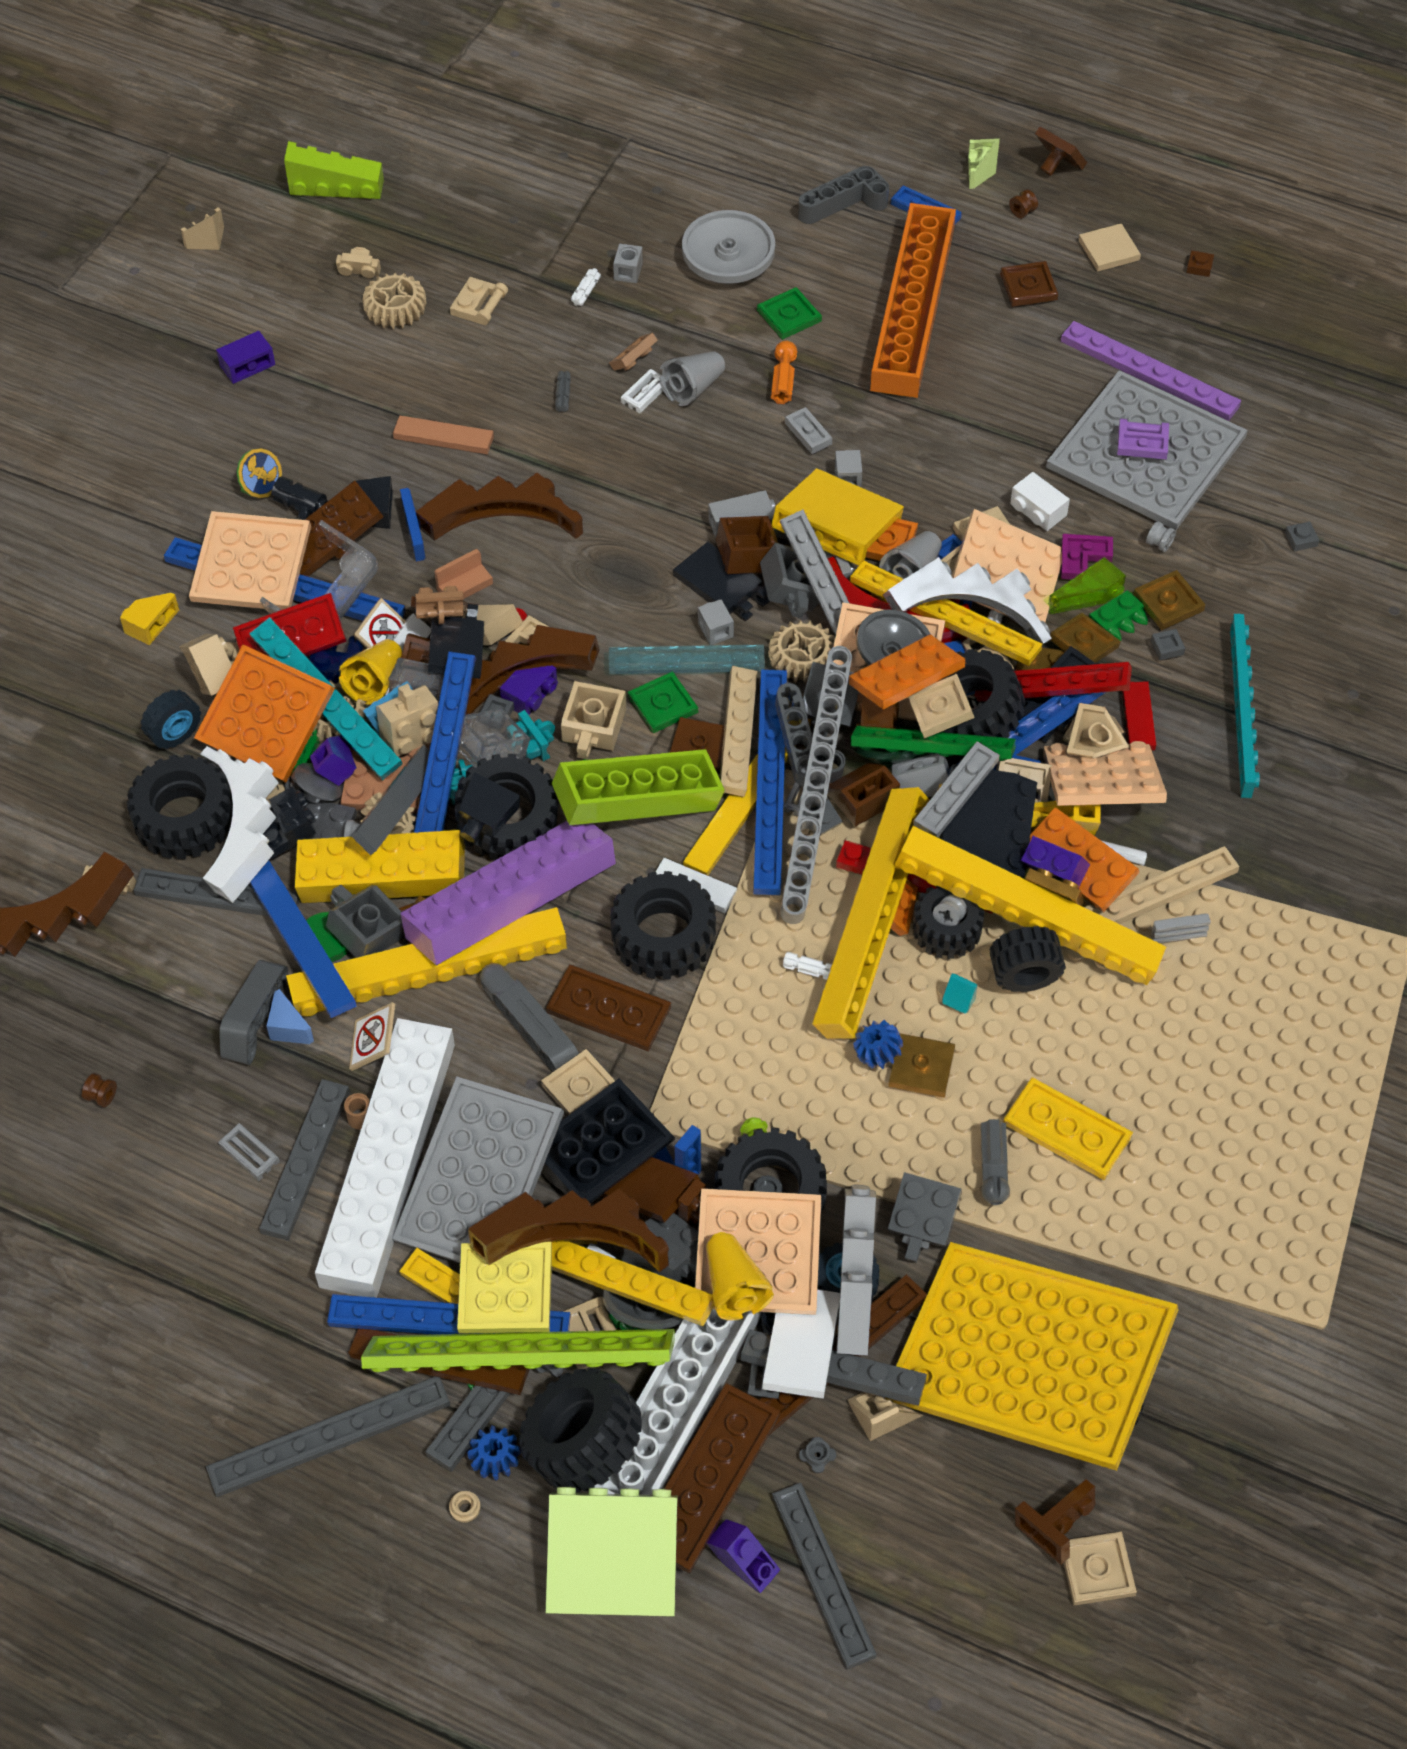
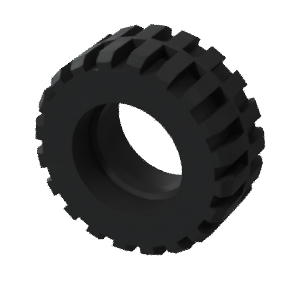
M968 649L966 653L957 652L965 658V667L943 679L957 674L965 695L977 690H987L992 693L983 705L972 710L975 718L941 731V733L1008 738L1010 736L1009 732L1011 730L1015 731L1018 727V719L1021 720L1023 718V707L1025 705L1023 690L1012 666L999 654L994 653L992 655L991 651L981 650V652H977V649Z
M509 753L508 757H501L500 754L492 755V760L489 761L483 758L477 761V768L471 766L466 771V778L462 777L458 783V791L455 793V821H457V829L460 832L466 824L459 821V808L474 772L522 795L532 805V811L526 818L516 823L505 824L494 837H489L480 832L475 842H469L464 839V842L469 847L475 845V852L481 856L488 853L489 859L497 860L498 857H503L527 842L535 841L537 837L543 836L549 830L556 827L558 798L552 786L553 779L550 774H544V768L540 764L532 765L530 758L523 756L522 759H517L516 754Z
M172 755L169 756L170 759L164 761L161 758L155 761V765L152 767L148 765L141 771L142 775L136 776L132 782L133 787H130L128 791L127 809L135 834L143 846H148L149 851L154 854L161 852L162 857L166 858L177 856V859H186V856L189 855L197 857L205 850L207 852L215 848V843H221L226 838L225 832L230 831L232 822L233 800L225 774L220 772L219 767L214 763L209 764L207 759L201 757L194 759L193 755H184V757ZM190 796L203 800V803L197 810L182 817H168L159 813L168 802L179 797Z
M664 871V874L651 872L648 873L647 877L643 878L641 875L633 879L632 885L627 883L621 889V894L616 895L613 901L614 906L611 908L610 913L613 948L625 966L629 967L632 965L633 972L639 975L644 972L646 977L655 979L656 976H663V980L671 979L673 975H678V977L687 975V970L689 969L695 971L700 967V961L705 962L708 959L710 950L715 945V905L711 901L708 891L704 888L701 889L699 882L694 879L689 881L688 876L681 873L676 876L672 875L671 871ZM658 913L674 914L688 923V926L682 932L671 937L651 936L639 928V924L644 919Z
M771 1127V1132L763 1133L762 1128L755 1129L754 1135L750 1137L744 1133L738 1137L737 1145L730 1143L725 1149L726 1156H721L717 1163L718 1171L715 1172L714 1179L715 1189L743 1191L745 1179L754 1170L764 1166H779L787 1169L797 1178L799 1184L798 1194L821 1195V1210L825 1208L827 1194L825 1165L821 1163V1156L818 1151L810 1149V1142L804 1137L800 1141L797 1140L795 1132L787 1130L786 1134L780 1133V1128Z
M600 1369L574 1370L573 1374L565 1373L560 1376L558 1381L549 1383L546 1386L547 1389L534 1398L535 1403L532 1407H528L525 1413L526 1420L522 1421L520 1432L522 1433L520 1435V1447L524 1459L556 1490L557 1487H576V1493L580 1492L581 1489L589 1491V1488H595L597 1484L603 1485L609 1481V1477L612 1474H618L623 1469L621 1467L625 1461H629L632 1457V1449L637 1447L640 1440L638 1433L642 1430L639 1406L611 1374Z

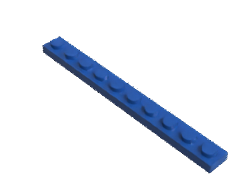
M175 537L164 554L165 562L196 571L202 545ZM299 574L293 600L303 603L331 593L338 614L361 621L365 619L380 599ZM383 599L403 618L406 612L405 605Z
M761 670L753 894L781 895L785 742L775 702L778 688L782 684L787 683V670Z

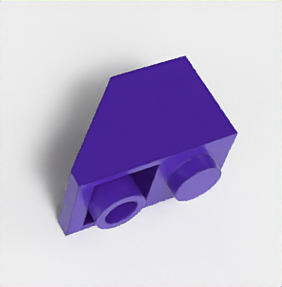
M551 665L515 671L500 687L501 698L514 702L513 711L520 713L525 710L530 715L533 710L536 711L540 707L542 700L547 694H551L556 689L558 684L556 667Z
M341 735L327 738L310 756L315 772L338 786L351 777L357 768L348 743Z
M725 1519L707 1543L723 1565L758 1593H761L781 1570L748 1527Z

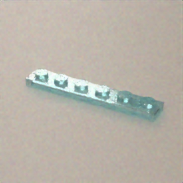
M764 644L609 647V674L670 673L672 671L674 673L730 672L732 666L755 671L765 670Z

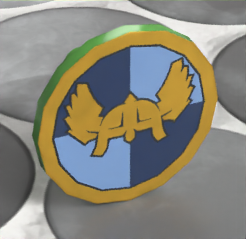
M262 448L251 449L242 456L238 463L237 478L241 486L240 491L255 498L269 497L276 480L282 476L281 464L272 452Z

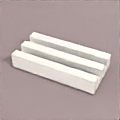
M650 369L621 396V403L624 405L628 403V407L631 409L635 407L636 412L640 414L663 392L659 379L662 375ZM652 378H655L649 385L647 384ZM642 389V391L633 399V397Z

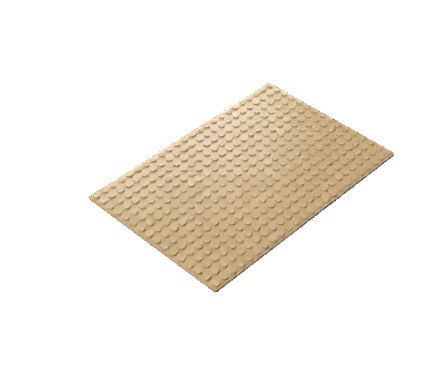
M784 770L781 895L753 894L754 843L737 886V892L732 899L650 1109L675 1138L681 1139L690 1126L694 1125L701 1130L702 1146L726 1153L725 1149L730 1143L738 1144V1137L741 1136L740 1127L745 1120L752 1117L760 1118L762 1121H766L768 1125L767 1132H771V1127L780 1128V1133L786 1134L787 1130L796 1133L797 1140L800 1141L803 1137L810 1142V1149L818 1151L821 1156V1163L825 1165L827 1183L843 1188H851V1185H866L870 1187V1190L876 1191L877 1198L893 1203L896 1202L904 1172L962 1189V1195L954 1221L1322 1330L1326 1328L1407 977V937L1210 884L1120 924L1151 939L1150 935L1154 921L1200 914L1209 915L1211 923L1208 925L1207 937L1160 943L1166 946L1158 970L1148 985L1135 982L1118 971L1110 970L1097 961L1082 957L1078 952L1061 946L1066 969L1056 982L1034 991L1011 992L998 986L989 949L993 942L999 939L1001 935L1023 926L1015 922H1009L994 912L993 914L984 912L982 934L978 945L975 944L971 952L966 950L965 956L959 957L957 954L954 955V959H948V956L942 955V958H938L936 953L933 952L930 955L925 952L926 947L921 948L917 944L918 939L914 938V929H912L913 910L908 934L899 936L890 929L856 1033L863 1032V1025L871 1026L873 1020L878 1022V1024L885 1020L890 1025H894L901 1034L955 1044V1050L945 1098L888 1087L892 1063H885L883 1069L878 1065L871 1069L857 1057L853 1045L857 1041L856 1035L854 1039H827L812 1025L827 980L823 979L822 975L816 977L798 972V968L791 970L783 967V960L787 952L798 954L797 957L799 958L802 955L823 961L824 965L826 963L833 964L839 941L844 932L847 918L862 878L860 874L836 868V861L845 840L870 848L873 846L884 811L854 827L827 794L826 800H830L843 822L819 837L804 919L797 924L786 923L781 917V906L798 816L794 815L793 811L789 813L784 812V805L795 783L792 770ZM801 786V788H800V790H799V792H798V794H797V796H796V799H795V801H794V803H793V804H795V805L798 804V802H799V800H800V797H801V795H802V792H803V787H802V786ZM809 829L801 831L806 836L814 835V832ZM805 854L797 855V858L801 861L810 859ZM1132 863L1139 868L1140 873L1125 889L1162 874L1164 871ZM800 879L792 881L796 886L805 885L804 881ZM917 892L915 904L916 901H918L919 896L921 895L920 892ZM1083 898L1084 903L1082 907H1086L1091 904ZM790 904L787 906V908L792 912H797L801 910L800 907L795 904ZM952 973L978 985L976 999L966 1014L942 1003ZM1031 1077L1133 1132L1132 1138L1105 1180H1102L1006 1126L1010 1196L1000 1205L989 1204L982 1196L980 1125L989 1119H999L1003 1122ZM772 1166V1167H776V1168H779V1169H783V1170L788 1171L787 1169H784V1168L779 1167V1166Z

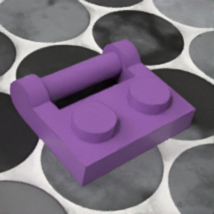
M1120 418L1117 455L1167 460L1169 423L1162 422L1160 425L1127 422V419Z

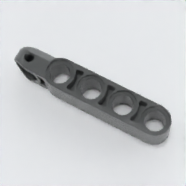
M491 963L482 969L480 979L483 990L552 1072L579 1054L572 1041L519 980L514 979L505 967L497 963Z

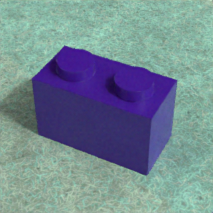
M260 331L216 349L219 365L233 384L275 365L273 349Z
M1035 836L1032 837L1021 860L1035 871L1038 868H1042L1052 873V878L1061 882L1063 879H1067L1076 883L1079 887L1090 866L1082 856Z

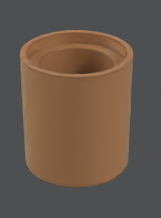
M361 1093L350 1095L344 1103L348 1124L358 1130L362 1128L370 1104L369 1098ZM358 1109L364 1110L362 1113L359 1114L353 1113Z

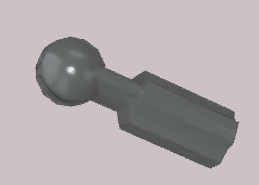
M989 1119L980 1125L983 1179L981 1192L984 1200L989 1204L1000 1205L1010 1196L1006 1123L1001 1122L999 1119Z

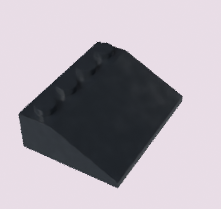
M953 764L951 766L950 774L954 771L958 764ZM991 770L941 833L940 839L1024 879L1026 864L1021 860L1029 845L1037 782L1016 773Z
M619 1078L560 1121L541 1173L549 1182L565 1194L573 1190L579 1197L586 1198L589 1203H592L673 1142L675 1137Z

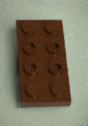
M355 480L305 519L310 521L311 529L300 570L301 575H311L334 556L338 559L350 556L356 548L355 539L384 517Z

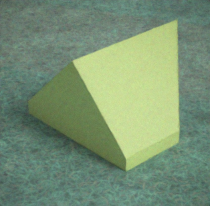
M1000 138L970 140L968 152L969 189H974L996 173Z

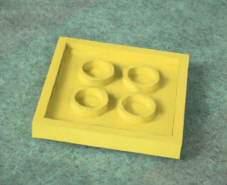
M544 1242L519 1249L491 1265H488L471 1249L470 1243H461L458 1332H550L552 1243Z

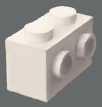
M1032 472L1012 487L1010 504L1017 511L1030 518L1034 524L1048 531L1067 516L1070 499Z

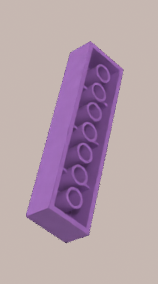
M568 821L549 830L543 836L537 837L535 841L527 842L401 912L405 938L435 965H438L616 864L613 840L593 823L569 825Z

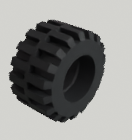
M931 886L926 889V894L921 893L915 904L912 928L914 929V938L918 939L917 944L921 948L926 947L925 952L930 955L934 952L938 958H942V955L948 956V959H954V955L957 954L959 957L965 956L966 950L971 952L975 944L978 945L980 941L984 909L980 908L976 903L961 898L967 906L966 915L960 920L961 923L954 926L943 925L935 920L933 910L946 896L954 894L942 887L936 886L934 889Z
M1032 926L1014 929L1001 935L999 939L993 942L989 949L998 986L1011 992H1028L1047 987L1051 983L1056 982L1066 969L1058 935H1056L1055 931L1049 930L1046 927Z

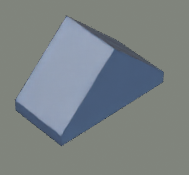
M280 989L275 991L267 1022L270 1040L311 1044L314 1042L311 1027Z

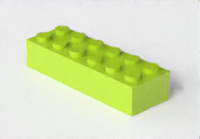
M706 749L560 762L552 781V786L569 825L715 811L725 791Z

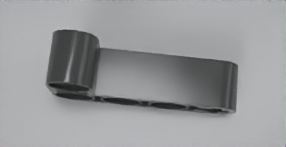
M870 166L859 167L800 195L798 218L802 223L812 224L862 200L872 210H884L888 206L889 184L874 168Z
M785 683L777 690L776 711L794 780L799 786L804 787L806 774L800 770L807 768L812 734L799 688L795 684ZM788 700H789L790 702H792V705H791L790 708H788V707H789ZM791 720L798 721L800 725L793 726L790 725L788 722ZM797 744H802L806 747V749L799 750L796 749L794 746ZM835 750L833 763L838 768L832 769L829 783L840 779L844 772L845 757L838 750ZM822 755L815 757L818 761H827V758ZM819 780L811 781V783L814 786H816L817 784H823Z
M259 960L222 1019L220 1026L221 1058L247 1065L253 1062L257 1049V1031L271 1009L274 992L278 989L282 991L286 984L287 966L265 960Z

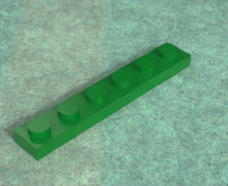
M856 726L851 736V746H858L864 750L874 748L886 749L889 752L906 750L912 751L915 754L938 753L940 756L945 757L953 755L966 756L976 742L981 743L1000 755L999 761L1012 759L1016 749V739L941 732L924 738L922 731Z

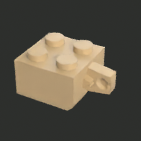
M206 633L181 645L180 650L187 659L201 688V693L212 696L218 693L234 661H230L226 654L228 647L224 639L218 637L217 634Z
M574 681L562 717L561 731L562 741L578 744L577 758L588 759L592 747L614 750L626 712L625 691Z
M407 683L398 687V697L376 706L380 738L398 757L432 741L438 701L426 685L411 690Z

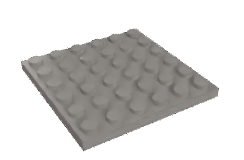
M1119 370L1047 460L1046 468L1177 530L1246 438L1248 430ZM1120 418L1127 419V422L1160 425L1162 422L1169 423L1167 460L1117 455Z

